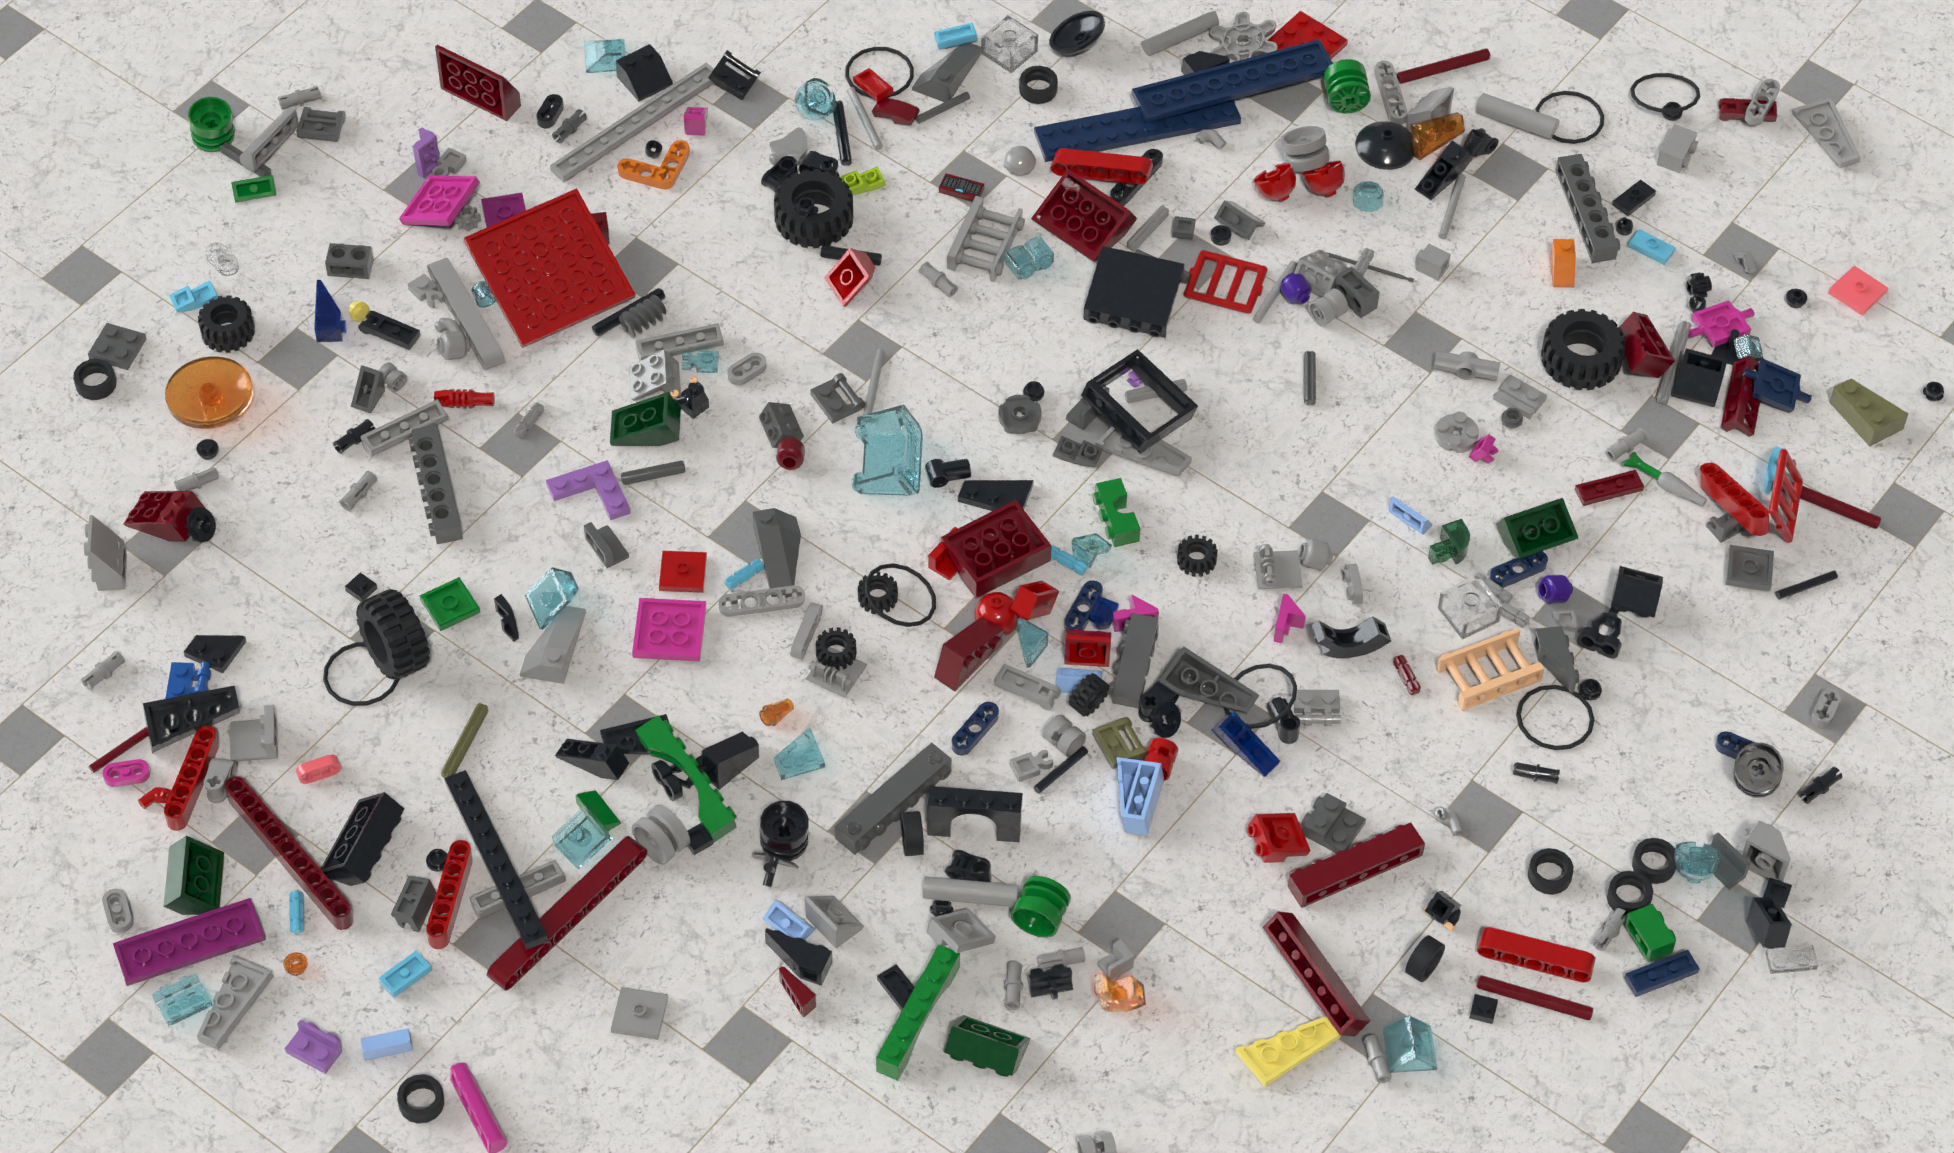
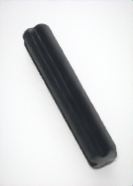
M823 245L820 255L822 258L840 260L848 249ZM862 251L867 253L874 265H881L882 254Z

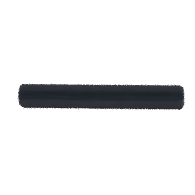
M841 100L834 101L832 108L840 162L843 166L851 165L852 158L844 105Z
M657 288L592 326L593 333L596 336H600L620 325L619 316H622L624 311L629 312L631 307H635L638 303H642L652 295H656L660 300L665 299L664 291Z

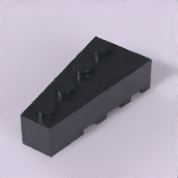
M235 685L143 703V712L152 753L195 734L201 726H212L239 714Z

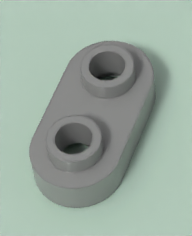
M751 353L732 364L728 368L729 381L735 385H742L766 370L765 356L761 353Z
M1347 564L1346 569H1343V580L1348 582L1346 589L1347 599L1351 600L1352 604H1362L1363 590L1357 564Z
M120 889L107 891L103 895L102 903L109 927L115 933H124L133 924L126 895Z

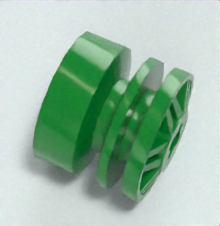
M1352 59L1340 60L1328 66L1324 72V83L1331 109L1338 113L1348 114L1360 111L1370 102L1371 93L1367 82L1366 70L1359 61Z
M205 97L191 105L188 112L193 144L198 149L205 152L221 151L220 147L225 142L231 144L234 141L235 131L230 105L225 100L218 97Z
M1043 876L1029 877L1023 885L1020 898L1014 905L1011 919L1015 925L1028 934L1043 938L1053 937L1057 933L1062 922V916L1066 913L1067 907L1070 904L1071 895L1062 884L1053 879Z

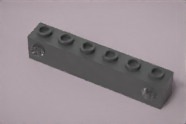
M931 742L835 826V839L854 855L860 850H865L877 835L881 836L893 821L897 822L901 818L902 812H905L909 807L913 808L924 794H929V786H935L940 780H945L952 771V758Z

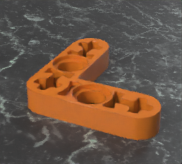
M684 140L673 142L660 167L633 159H622L617 165L618 175L623 179L659 189H670L674 186L690 155L689 144ZM671 162L678 163L676 167L668 166ZM647 171L650 172L651 175L645 177L642 176L641 173Z

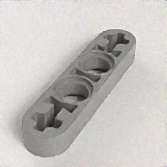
M1379 61L1375 66V78L1388 120L1402 125L1407 119V108L1394 66L1389 61ZM1391 83L1394 86L1391 88H1387L1384 86V84ZM1396 98L1398 102L1392 103L1388 99Z
M793 585L726 594L719 600V611L722 615L731 617L798 608L805 601V592L800 586ZM796 592L797 596H799L798 601H794L792 593ZM783 593H785L786 603H783ZM769 595H776L779 597V602L771 605L766 599ZM750 597L755 598L757 605L752 608L747 607L744 603L745 600ZM738 599H741L742 609H738ZM726 601H730L732 609L727 610L725 606Z

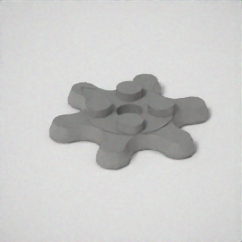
M1247 12L1237 13L1235 16L1236 23L1232 27L1225 28L1217 25L1210 29L1212 38L1221 41V45L1214 48L1210 53L1228 56L1232 60L1237 59L1239 61L1277 51L1278 49L1275 42L1266 39L1268 35L1275 31L1276 22L1274 20H1265L1261 24H1252L1250 22V15ZM1241 40H1248L1245 42V45L1240 43Z

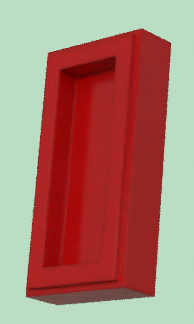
M870 68L853 76L854 83L877 102L894 93L893 87Z

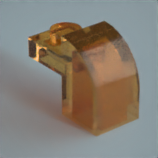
M1103 972L1095 975L1096 985L1094 986V991L1100 999L1101 1009L1109 1012H1126L1146 1005L1144 984L1132 975L1114 981Z

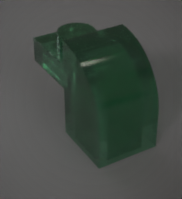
M1462 519L1442 525L1441 542L1430 545L1428 559L1432 565L1446 562L1450 558L1453 559L1455 564H1458L1467 555L1470 532Z

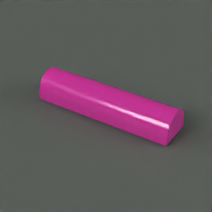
M466 1063L452 1065L450 1068V1081L487 1153H497L503 1150L507 1145V1140Z

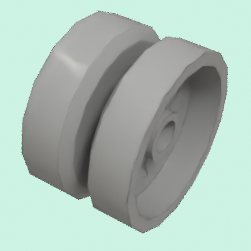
M1300 127L1285 133L1281 137V146L1285 153L1284 161L1285 163H1290L1295 172L1320 168L1330 160L1329 149L1325 145L1327 142L1326 134L1321 127Z
M656 805L647 813V818L642 817L632 825V833L635 840L648 850L647 856L660 865H665L675 856V852H681L690 844V836L683 823L670 809L663 805Z

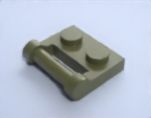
M1128 717L1093 729L1092 735L1112 769L1118 767L1117 757L1144 760L1147 755L1148 749L1141 744L1131 727L1132 722ZM1119 730L1124 731L1134 750L1130 751Z

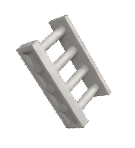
M975 196L947 254V269L955 271L958 263L962 264L963 262L991 270L990 281L995 282L997 276L1003 272L1005 258L1018 231L1024 227L1023 209L1019 208L1015 217L986 210V207H983V198ZM987 218L1011 226L1008 232L979 225L978 221L979 219ZM977 232L1002 239L1003 243L1001 247L973 240L971 236ZM970 247L995 254L996 257L994 262L966 255L964 251Z

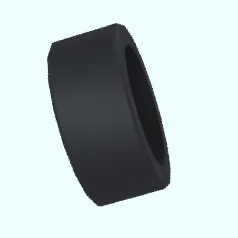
M1040 65L1031 66L1021 73L1019 91L1026 101L1034 104H1044L1056 96L1058 79L1055 72L1050 68ZM1033 80H1042L1049 83L1050 86L1037 90L1032 89L1027 84Z
M89 359L77 366L73 375L76 390L85 399L100 400L106 398L116 388L117 380L114 369L110 363L102 359ZM94 373L108 376L103 383L95 386L82 383L87 376Z
M919 811L902 812L901 830L904 855H923L924 839L921 813Z
M1649 838L1640 842L1632 858L1633 870L1646 876L1652 884L1665 883L1670 880L1678 864L1676 849L1671 843L1660 838ZM1648 852L1659 853L1668 860V867L1660 870L1651 869L1642 862V855Z
M1547 848L1539 850L1533 855L1529 863L1528 879L1530 884L1537 891L1544 894L1554 895L1563 892L1570 885L1573 876L1574 866L1571 858L1558 849ZM1542 863H1554L1564 870V876L1558 880H1547L1537 872V867Z
M1623 871L1618 873L1609 884L1607 893L1609 906L1613 911L1617 908L1625 910L1624 916L1626 913L1628 914L1650 905L1654 891L1652 883L1639 872ZM1623 885L1635 886L1641 890L1644 898L1638 903L1625 902L1617 895V888Z
M1430 935L1424 937L1411 954L1405 968V973L1419 982L1427 980L1439 964L1445 951V944Z
M421 1074L409 1077L400 1085L397 1092L399 1110L402 1116L410 1122L418 1124L428 1123L439 1116L445 1105L443 1088L439 1081L432 1076ZM417 1089H428L435 1094V1101L424 1109L409 1107L406 1098Z

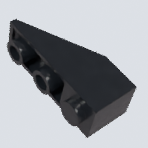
M1452 140L1415 187V190L1429 200L1434 199L1457 179V176L1462 174L1472 161L1468 150Z
M566 739L555 754L556 758L604 779L619 780L630 764L618 745Z
M766 928V944L800 979L822 986L833 963L832 951L825 946H817L808 943L802 938H793L779 930L773 931Z

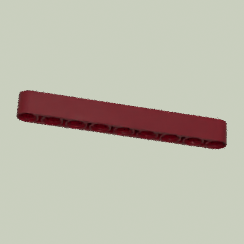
M239 776L229 778L225 782V791L232 807L331 924L339 930L350 928L353 924V914L351 906L345 897L247 782Z
M630 836L622 839L539 919L547 934L548 942L526 950L519 938L489 967L486 976L505 991L512 988L644 861L648 850Z

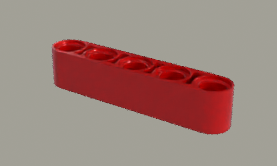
M1061 148L1055 153L1051 164V171L1056 175L1062 176L1069 169L1084 179L1145 184L1149 179L1153 163L1150 159L1141 156Z
M1704 463L1700 466L1701 489L1751 534L1755 536L1766 535L1769 532L1768 509L1716 463Z
M201 726L195 732L164 806L166 822L171 830H182L188 824L203 788L209 763L212 758H215L219 749L216 731L211 726Z
M465 840L454 841L449 848L426 926L429 945L434 949H443L450 942L472 866L471 846Z
M1486 927L1482 930L1477 949L1479 955L1488 959L1582 983L1591 980L1596 957L1587 951L1492 927Z

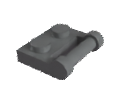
M304 107L296 131L297 137L338 141L342 125L345 122V111L329 112L311 110V107Z
M839 373L832 380L810 389V395L832 424L865 407L864 400L855 394L846 382L847 378L843 373ZM840 387L852 403L847 405L835 389Z

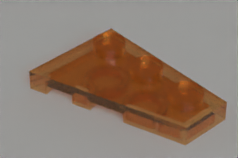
M1456 112L1410 124L1414 156L1418 160H1422L1464 133L1463 115Z

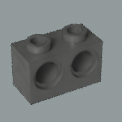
M330 243L325 260L327 276L369 279L374 261L372 247Z
M1352 266L1336 276L1334 289H1338L1345 296L1348 306L1361 318L1377 309L1380 292Z

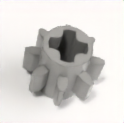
M465 205L455 218L458 228L466 231L477 228V222L481 221L477 208L470 205Z

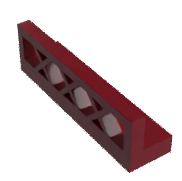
M1752 356L1733 363L1721 428L1726 432L1739 428L1748 437L1753 436L1755 433L1760 400L1752 397L1751 384L1754 389V380L1742 375L1746 367L1753 371H1758L1759 363ZM1748 400H1749V403H1750V406H1751V411H1750V408H1749L1748 403H1747ZM1745 417H1746V420H1747V422H1748V425H1747L1746 423H1744V418H1745Z

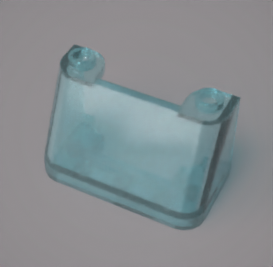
M903 404L857 417L855 433L857 438L861 439L864 443L862 473H855L851 481L853 489L859 494L904 496L918 494L920 492L923 433L919 423Z

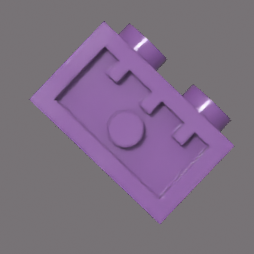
M421 127L418 130L420 140L412 148L417 173L424 179L432 172L434 167L438 166L437 160L440 158L436 135Z
M300 1020L297 1023L298 1031L285 1047V1052L326 1074L342 1053L340 1040L332 1033L321 1031L314 1023H306Z

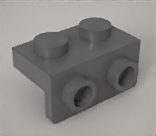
M767 403L759 415V419L772 448H777L778 444L786 438H795L801 441L804 435L790 404Z

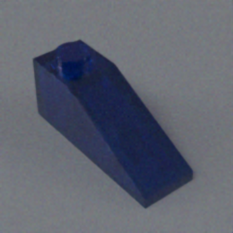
M317 280L314 325L317 343L343 342V333L347 332L346 320H342L341 311L323 282Z
M1235 711L1227 714L1212 729L1213 733L1226 747L1263 777H1266L1281 762Z

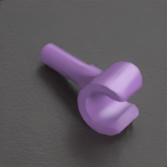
M1134 371L1128 373L1130 379H1127L1128 383L1133 387H1138L1143 380Z

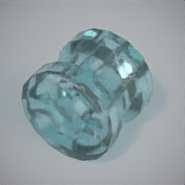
M480 281L472 287V294L479 307L485 308L495 303L496 299L486 281Z

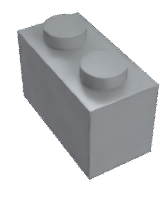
M1674 124L1660 150L1657 165L1680 173L1683 166H1688L1691 159L1690 153H1695L1698 141H1696L1698 132Z

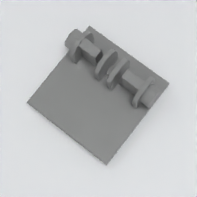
M1263 544L1259 552H1254L1258 589L1303 587L1298 550L1273 551L1269 544Z
M832 647L828 648V651L832 653H840V651ZM855 659L851 666L847 664V668L844 670L841 666L840 671H838L836 667L832 668L828 667V665H822L820 661H812L809 666L811 671L806 680L845 698L867 667V664Z

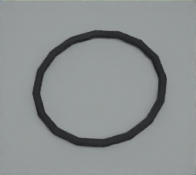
M871 47L861 50L852 56L846 65L845 78L850 87H854L856 92L870 98L872 97L856 87L849 77V69L853 61L864 53L888 51L903 58L910 68V77L906 84L886 98L896 96L906 90L914 78V67L910 59L900 51L889 47Z
M1672 73L1645 75L1636 80L1630 88L1631 97L1638 105L1661 113H1675L1688 110L1696 105L1701 97L1700 90L1693 81ZM1671 77L1690 84L1696 90V97L1693 102L1686 106L1675 109H1661L1641 102L1635 95V88L1646 79Z
M1560 91L1551 93L1544 97L1536 107L1535 111L1539 112L1544 102L1552 97L1573 95L1588 100L1597 108L1600 115V125L1593 134L1575 140L1553 135L1552 139L1559 142L1576 144L1589 141L1597 136L1604 126V113L1600 105L1591 97L1579 92Z
M895 563L879 565L870 571L865 581V595L871 607L882 618L893 624L905 627L919 626L930 620L936 610V595L930 583L919 572L908 566ZM897 568L917 576L926 585L931 595L932 608L928 616L920 621L908 623L895 620L884 614L875 605L870 595L869 583L873 575L881 569Z
M356 642L344 646L329 658L324 667L323 674L325 687L328 693L337 701L351 706H367L382 701L394 691L400 680H394L390 689L380 697L368 701H351L341 698L330 687L328 669L337 656L355 647H365L364 642Z
M1270 663L1254 665L1241 671L1234 678L1237 681L1245 674L1257 669L1272 668L1282 671L1289 677L1293 686L1292 698L1286 709L1277 717L1264 723L1247 724L1239 722L1230 714L1229 709L1224 708L1227 718L1237 726L1248 729L1263 728L1278 722L1290 711L1296 700L1297 684L1293 674L1282 666Z
M1559 685L1539 686L1527 692L1519 702L1516 713L1519 728L1525 736L1540 747L1552 750L1571 749L1582 744L1592 733L1595 721L1592 707L1586 699L1576 691L1571 693L1566 687ZM1551 689L1569 692L1581 700L1588 710L1590 718L1588 731L1581 739L1569 745L1555 746L1537 740L1523 726L1521 718L1523 704L1531 695L1542 690Z

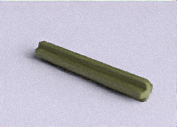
M482 703L476 705L441 770L443 778L456 773L488 713L487 705Z

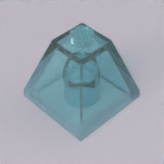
M624 38L584 41L586 73L617 71L616 60L625 56Z
M552 567L525 594L539 629L543 630L571 602L579 590L572 572Z

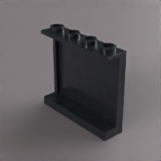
M1102 246L1084 306V320L1093 324L1100 323L1112 328H1123L1134 333L1141 332L1153 337L1166 338L1167 326L1180 281L1182 282L1184 277V263Z

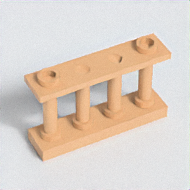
M1519 628L1511 631L1506 630L1500 635L1452 653H1444L1439 657L1437 672L1441 673L1449 670L1461 689L1458 706L1461 711L1542 681L1544 672L1542 664L1540 662L1529 664L1517 646L1520 636ZM1509 648L1521 669L1514 672L1509 671L1497 651ZM1488 655L1501 676L1489 679L1477 659ZM1469 663L1481 684L1474 687L1469 686L1457 666Z

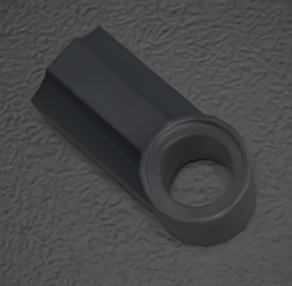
M933 459L927 462L925 466L930 485L934 488L943 487L949 481L971 477L968 459L944 462L942 459Z
M1273 698L1267 704V709L1272 719L1286 709L1288 703L1285 698ZM1290 709L1285 716L1278 722H1275L1279 731V739L1286 744L1295 743L1299 738L1300 719Z

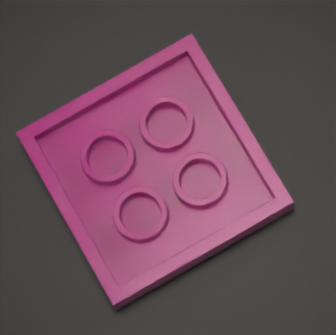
M428 176L399 217V220L403 225L450 226L474 193L480 181L477 176Z
M639 598L632 650L633 658L700 661L706 601Z

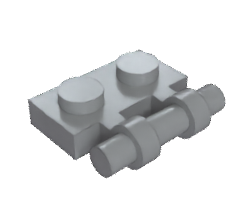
M1297 690L1294 713H1303V715H1295L1300 719V724H1304V726H1311L1312 724H1324L1325 726L1341 724V715H1332V713L1340 714L1339 690ZM1312 713H1324V715H1312Z

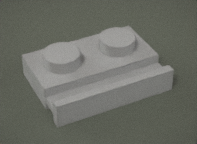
M1510 375L1499 388V391L1494 394L1493 400L1508 408H1517L1522 416L1530 420L1532 415L1546 401L1547 394Z

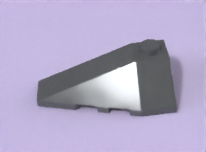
M970 42L961 44L923 72L913 85L912 91L942 102L952 99L984 51V48Z
M776 508L754 511L753 528L764 564L769 589L795 585L801 541L797 518Z
M1184 646L1159 680L1160 684L1177 695L1245 714L1249 712L1259 697V694Z

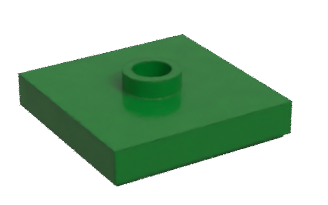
M460 577L419 595L420 601L440 631L480 613L479 606Z

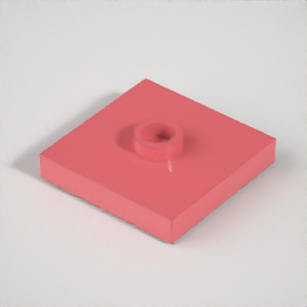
M1853 266L1829 289L1828 294L1863 316L1887 293L1888 287L1861 269Z

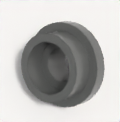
M1508 408L1503 412L1501 421L1506 427L1517 428L1521 426L1523 416L1517 408Z

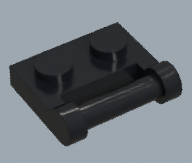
M727 50L708 78L740 100H743L761 72L757 69L753 70L732 56V53ZM726 63H730L731 65H733L734 67L748 75L750 79H747L743 75L739 74L738 72L727 66Z

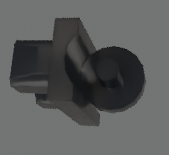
M1058 964L1052 967V971L1043 972L1040 968L1031 969L1029 975L1031 998L1051 994L1052 1000L1058 999L1059 992L1073 990L1071 967L1066 968L1063 964Z

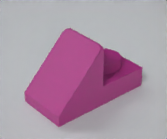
M687 107L684 113L686 135L704 136L706 134L708 108Z
M1284 593L1274 634V642L1283 643L1284 635H1289L1290 626L1304 629L1306 619L1305 614L1291 597Z
M1131 595L1130 609L1113 612L1112 626L1114 632L1124 631L1125 622L1131 619L1132 613L1158 618L1159 610L1144 600Z

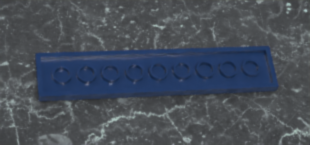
M1318 39L1133 88L1132 96L1146 123L1321 77L1324 76L1325 70L1333 62L1322 42Z
M1234 100L1146 123L1139 108L1135 107L1034 127V134L1044 161L1049 162L1053 161L1056 151L1061 148L1100 152L1197 133L1203 129H1217L1241 124V116Z

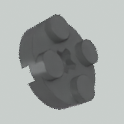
M1013 395L1008 397L1006 402L1001 403L999 406V422L1004 427L1006 433L1024 434L1035 432L1038 429L1042 417L1041 406L1037 401L1035 403L1030 400L1029 396ZM1017 412H1021L1024 416L1019 417L1016 415Z

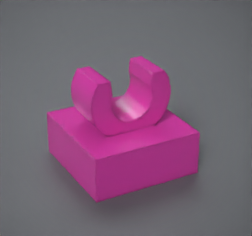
M1488 434L1478 440L1469 457L1475 462L1483 459L1484 462L1491 463L1494 461L1491 455L1498 453V449L1493 446L1496 439Z

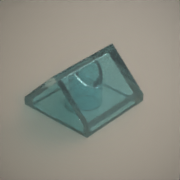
M587 805L580 809L551 836L554 846L577 869H580L613 839Z
M1409 1015L1383 1028L1390 1073L1437 1070L1431 1025Z

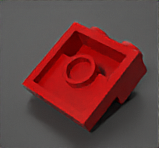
M1295 813L1255 814L1248 824V836L1254 838L1256 843L1255 853L1257 856H1261L1263 863L1284 862L1287 857L1307 856L1311 851Z

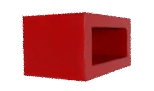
M1042 580L1020 585L1011 610L1024 620L1049 615L1060 591Z

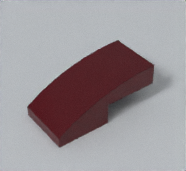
M891 98L880 100L872 110L874 117L892 118L894 124L912 125L920 112L919 108L912 104Z

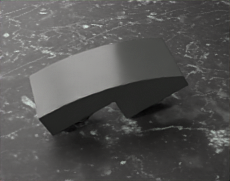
M1061 436L1052 456L1073 464L1095 467L1103 449L1083 440L1082 444H1079L1067 437Z

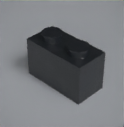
M1753 897L1746 921L1762 947L1768 949L1785 948L1792 926L1788 917L1775 897Z

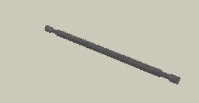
M1328 253L1331 258L1354 265L1357 263L1355 260ZM1369 265L1367 268L1396 278L1405 279L1409 282H1414V278H1408L1404 275L1384 270L1375 266Z

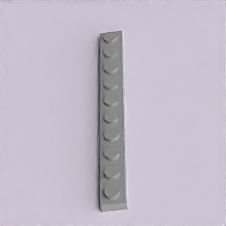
M708 63L703 64L551 164L550 170L565 182L715 83L708 78L714 68Z

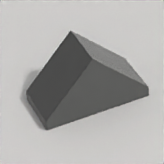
M361 365L351 407L372 413L385 392L382 371Z

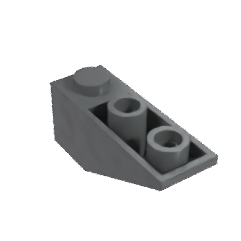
M1562 626L1536 629L1533 644L1538 661L1571 693L1575 692L1576 683H1579V672L1573 666L1574 655L1573 652H1569L1568 635L1564 634Z

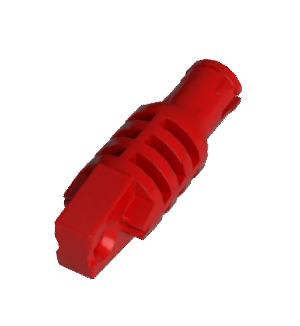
M455 389L434 392V401L438 399L442 407L454 408L456 406V408H461L462 406V408L466 409L468 406L469 409H472L475 406H494L495 404L494 392L480 393L475 392L473 389H469V391L467 389H463V391L461 389L456 391Z

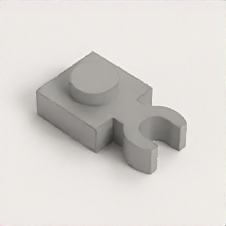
M448 148L437 160L438 166L433 168V176L438 174L449 176L450 172L456 174L467 161L466 155Z
M425 274L407 284L408 290L419 301L427 299L428 306L432 309L435 308L433 300H439L441 303L444 302L443 295L438 292L437 285Z
M1042 750L1036 757H1033L1030 752L1010 759V766L1018 781L1022 782L1040 775V769L1047 770L1052 768L1053 760L1044 761L1043 759L1048 757V750Z

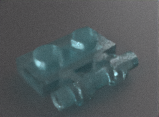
M196 973L189 977L185 975L179 978L178 982L168 987L164 985L159 988V991L151 994L155 1003L162 999L165 1000L157 1005L168 1027L213 1006L202 983L192 987V985L200 982ZM184 989L183 992H181V993H179V994H177V995H175V996H172L173 994H175V993H177V992H179V991H181V990Z

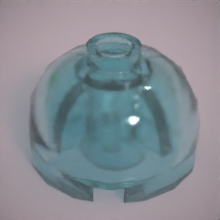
M812 78L798 88L795 95V104L802 116L811 120H820L829 116L835 110L834 92L830 93L827 88L829 86L827 82L819 78Z
M1696 842L1679 843L1674 851L1675 867L1683 877L1687 878V881L1701 883V881L1712 878L1719 870L1721 851L1705 843L1703 847L1696 846Z

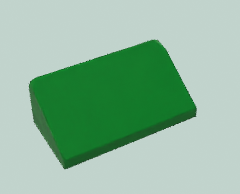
M273 175L231 182L235 203L276 196Z
M596 790L575 795L577 805L601 835L621 824L620 820Z

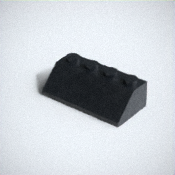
M385 792L359 799L321 866V871L328 879L349 886L365 883L371 876L370 871L374 864L381 858L380 853L383 847L390 841L394 827L400 823V816L405 808Z

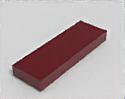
M1636 470L1575 485V492L1583 506L1644 490V484Z

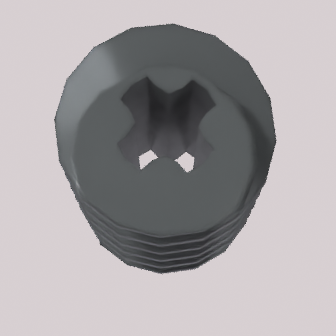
M652 295L649 299H645L642 303L631 307L629 312L624 311L622 316H619V321L623 329L634 338L636 336L634 330L641 334V326L649 329L648 322L656 325L655 318L663 321L662 314H666V308L656 295Z

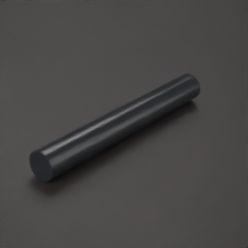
M1834 570L1776 591V597L1780 600L1837 579L1838 574Z
M1084 746L1080 747L1034 786V790L1040 794L1088 754L1087 748Z

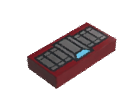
M945 173L939 186V193L973 202L975 196L981 197L984 190V183Z

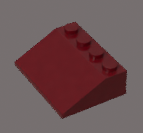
M438 44L435 46L440 87L442 90L505 121H508L521 107L520 92L505 77Z
M1067 169L1031 220L1095 263L1099 259L1102 246L1112 248L1127 234L1137 218L1129 209Z
M1017 500L941 537V541L964 584L975 598L1051 561L1052 545Z

